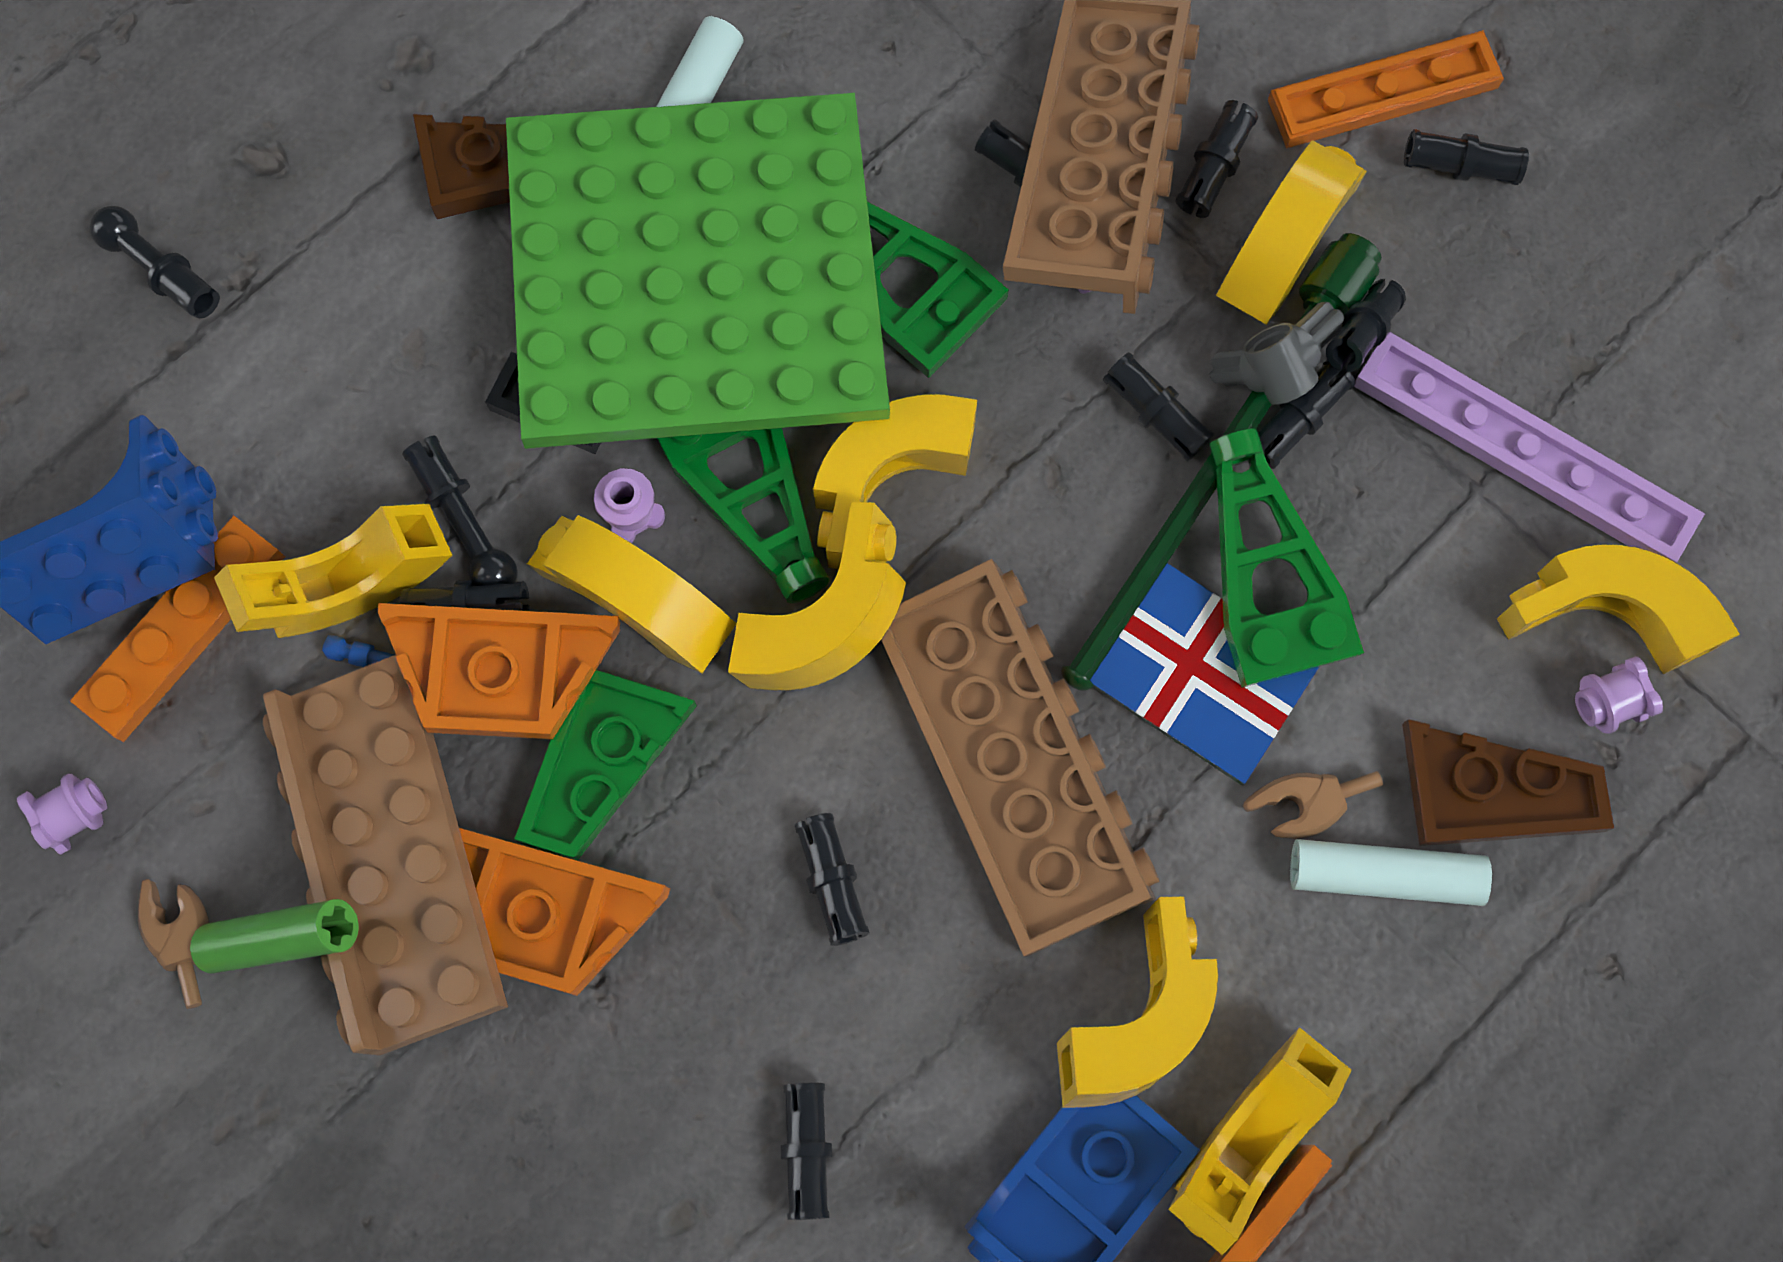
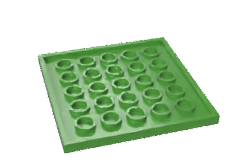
M855 93L506 118L521 440L525 449L889 419L890 405Z

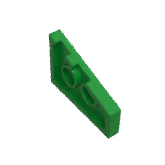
M596 670L557 734L550 740L514 839L521 844L578 861L697 707L695 700Z

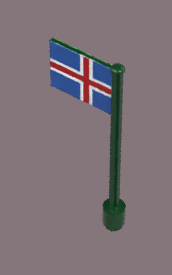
M1345 233L1341 235L1338 241L1330 242L1299 288V294L1304 301L1303 307L1305 309L1300 320L1321 302H1329L1334 309L1341 310L1344 316L1353 304L1362 301L1379 275L1378 264L1382 256L1378 248L1369 240L1353 233ZM1251 392L1223 436L1241 430L1257 428L1272 405L1264 392ZM1211 452L1069 667L1062 666L1061 675L1066 683L1074 689L1086 691L1094 688L1243 786L1319 667L1241 688L1224 631L1223 599L1168 564V561L1217 488V467Z

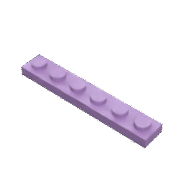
M1391 332L1376 347L1355 380L1356 384L1354 387L1627 546L1651 551L1677 563L1705 515L1700 510Z

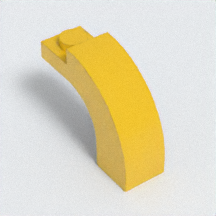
M1312 140L1269 201L1237 255L1216 296L1267 325L1285 302L1322 236L1341 208L1357 190L1367 171L1356 165L1355 159L1348 152L1334 146L1324 147Z
M939 394L905 397L889 402V419L854 422L838 437L823 459L813 487L816 508L833 511H823L817 541L818 547L826 548L828 568L839 569L851 501L867 502L880 484L896 474L909 470L925 469L966 476L976 422L977 400Z
M851 501L840 567L833 583L820 599L809 607L788 615L738 614L728 668L729 674L753 689H803L824 683L848 671L868 655L879 643L897 614L906 582L889 563H886V561H891L895 554L896 530L892 522L875 503Z
M430 504L380 506L356 531L330 547L289 560L225 565L214 579L237 632L274 628L277 637L283 638L334 626L377 608L379 603H388L401 596L404 588H414L453 555Z
M577 515L575 520L561 516L556 524L542 535L537 550L526 563L542 577L583 595L613 615L619 616L620 620L643 636L667 658L699 673L704 672L737 624L705 595L661 562L612 531L580 515Z
M1623 545L1585 546L1555 556L1537 573L1540 577L1539 580L1518 589L1509 596L1513 604L1497 618L1509 640L1567 612L1582 609L1607 612L1625 621L1639 634L1662 674L1697 659L1740 635L1720 601L1695 575L1666 557L1651 551Z
M1159 897L1143 914L1150 973V993L1147 1005L1140 1018L1119 1026L1072 1027L1057 1042L1063 1108L1104 1106L1136 1096L1150 1088L1178 1066L1201 1039L1214 1009L1218 983L1217 959H1192L1191 956L1195 954L1197 949V929L1194 919L1186 916L1184 897Z
M1299 1027L1250 1082L1203 1143L1199 1153L1188 1165L1174 1189L1178 1193L1168 1210L1178 1217L1189 1231L1204 1239L1223 1255L1238 1240L1257 1200L1279 1166L1307 1132L1336 1104L1352 1069Z

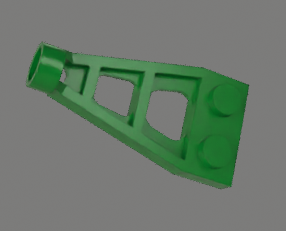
M867 202L870 227L883 235L888 241L873 256L882 336L927 378H930L1007 300L1009 289L966 252ZM898 257L912 258L933 269L938 277V281L911 308L898 306L881 283V274Z
M782 428L656 438L675 475L776 581L787 603L793 604L806 600L817 594L829 583L828 575L819 559L814 555ZM746 438H751L760 448L764 464L763 475L761 478L738 490L730 489L709 469L708 459ZM774 493L781 501L788 519V527L764 539L758 536L742 514V509Z
M1257 429L1237 431L1212 441L1210 447L1217 467L1224 631L1241 688L1364 654L1346 593L1268 465ZM1248 462L1249 469L1242 473L1233 471L1232 466ZM1261 501L1270 507L1282 538L1279 543L1250 550L1243 543L1239 510L1244 505ZM1274 559H1282L1290 563L1307 590V599L1301 607L1265 615L1256 609L1253 602L1252 575L1258 564Z

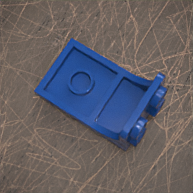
M144 415L131 419L129 421V444L126 456L114 477L102 490L83 504L0 541V607L44 644H48L215 570L214 542L218 539V533L213 521V499L216 498V488L212 478L203 467H195L179 451L176 441L167 430L163 428L158 429Z
M1138 1096L1104 1106L1063 1108L1062 1106L964 1226L967 1232L974 1237L967 1248L980 1262H1113L1199 1153L1200 1149Z

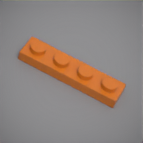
M233 515L218 532V539L214 542L215 570L167 590L70 700L72 704L114 738L124 742L231 620L214 579L223 567L231 564L281 561L286 557L236 516Z

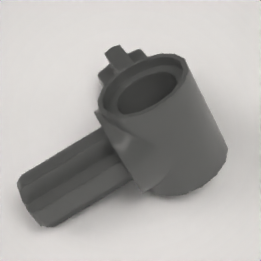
M1329 302L1318 303L1296 325L1290 323L1274 325L1248 340L1243 350L1215 354L1211 359L1213 369L1209 373L1210 378L1215 384L1223 383L1225 386L1246 385L1254 392H1264L1271 404H1282L1297 399L1311 390L1318 382L1315 368L1321 360L1320 350L1340 331V324L1344 321L1343 313L1341 310L1334 309Z

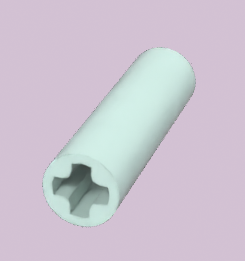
M713 16L705 17L656 107L711 103L744 40L741 33L723 19Z
M1296 839L1291 854L1290 880L1293 890L1485 906L1491 892L1492 869L1490 859L1486 855Z

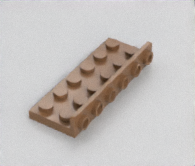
M1064 0L1003 263L1004 280L1123 294V313L1130 314L1136 313L1139 293L1150 294L1155 258L1147 257L1149 244L1159 245L1161 240L1164 209L1156 208L1158 196L1169 197L1173 161H1166L1167 150H1178L1183 117L1180 114H1175L1177 104L1187 105L1191 83V69H1184L1185 59H1196L1199 43L1200 25L1190 24L1191 0Z
M990 559L900 603L897 614L881 641L1023 956L1027 957L1140 904L1145 905L1156 900L1150 886L1160 882L1145 848L1142 847L1133 851L1123 828L1133 824L1131 817L1118 791L1115 790L1107 794L1099 779L1097 772L1106 768L1104 760L1091 734L1080 738L1070 716L1080 712L1079 707L1065 679L1063 678L1054 683L1044 661L1054 657L1053 652L1039 624L1029 628L1019 607L1028 603V600L1013 570L1003 574L993 559Z
M396 655L292 696L277 689L263 694L267 714L263 717V726L267 738L276 748L281 771L277 774V783L282 797L290 805L296 828L292 831V844L298 858L305 864L310 888L306 892L307 904L340 899L347 902L354 909L358 918L359 930L355 943L344 952L321 955L323 969L329 980L335 985L340 1005L336 1015L338 1030L342 1039L350 1046L353 1053L379 1056L508 1008L433 733H427L422 726L409 686L403 678L396 660Z

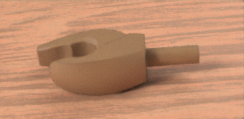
M1378 771L1339 784L1337 777L1332 774L1295 773L1275 779L1258 789L1245 800L1243 808L1246 812H1250L1266 805L1275 806L1278 802L1285 799L1292 800L1299 807V817L1277 826L1271 833L1280 838H1306L1327 830L1347 811L1345 798L1383 785Z
M145 879L141 883L138 903V925L142 939L149 951L166 971L178 972L186 1009L201 1006L202 1000L193 967L196 964L191 956L190 945L195 931L200 926L209 923L206 909L200 898L189 886L178 884L177 900L180 913L174 922L167 924L165 921L166 910L160 903L155 882Z

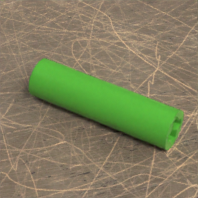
M332 899L207 923L200 926L192 937L190 945L191 956L200 970L214 974L344 952L356 941L359 930L358 918L354 909L347 902L340 899Z

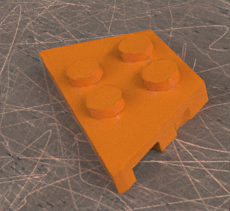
M378 604L379 617L386 628L399 668L409 686L416 711L427 733L553 739L619 634L621 624L619 616Z
M459 828L498 972L503 975L578 996L662 905L670 892V888L663 884Z

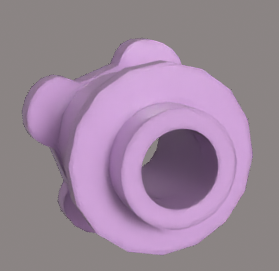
M620 468L609 472L599 481L594 494L595 510L599 516L611 525L613 533L632 543L636 535L647 528H659L665 520V511L661 505L654 503L655 494L652 485L642 473L633 469ZM633 497L629 503L619 504L623 498Z
M1636 656L1625 660V664L1622 663L1614 666L1612 673L1601 677L1595 674L1583 676L1580 681V691L1575 695L1576 707L1583 721L1591 727L1596 726L1603 733L1610 734L1615 732L1619 727V723L1633 719L1639 723L1647 720L1649 716H1655L1663 711L1662 700L1649 680L1646 665Z
M66 774L61 778L60 786L37 799L28 791L17 797L18 805L31 826V833L43 849L51 847L61 855L71 849L68 838L87 827L91 830H97L102 827L103 818L101 812L107 809V804L100 789L89 778L80 780L73 774Z

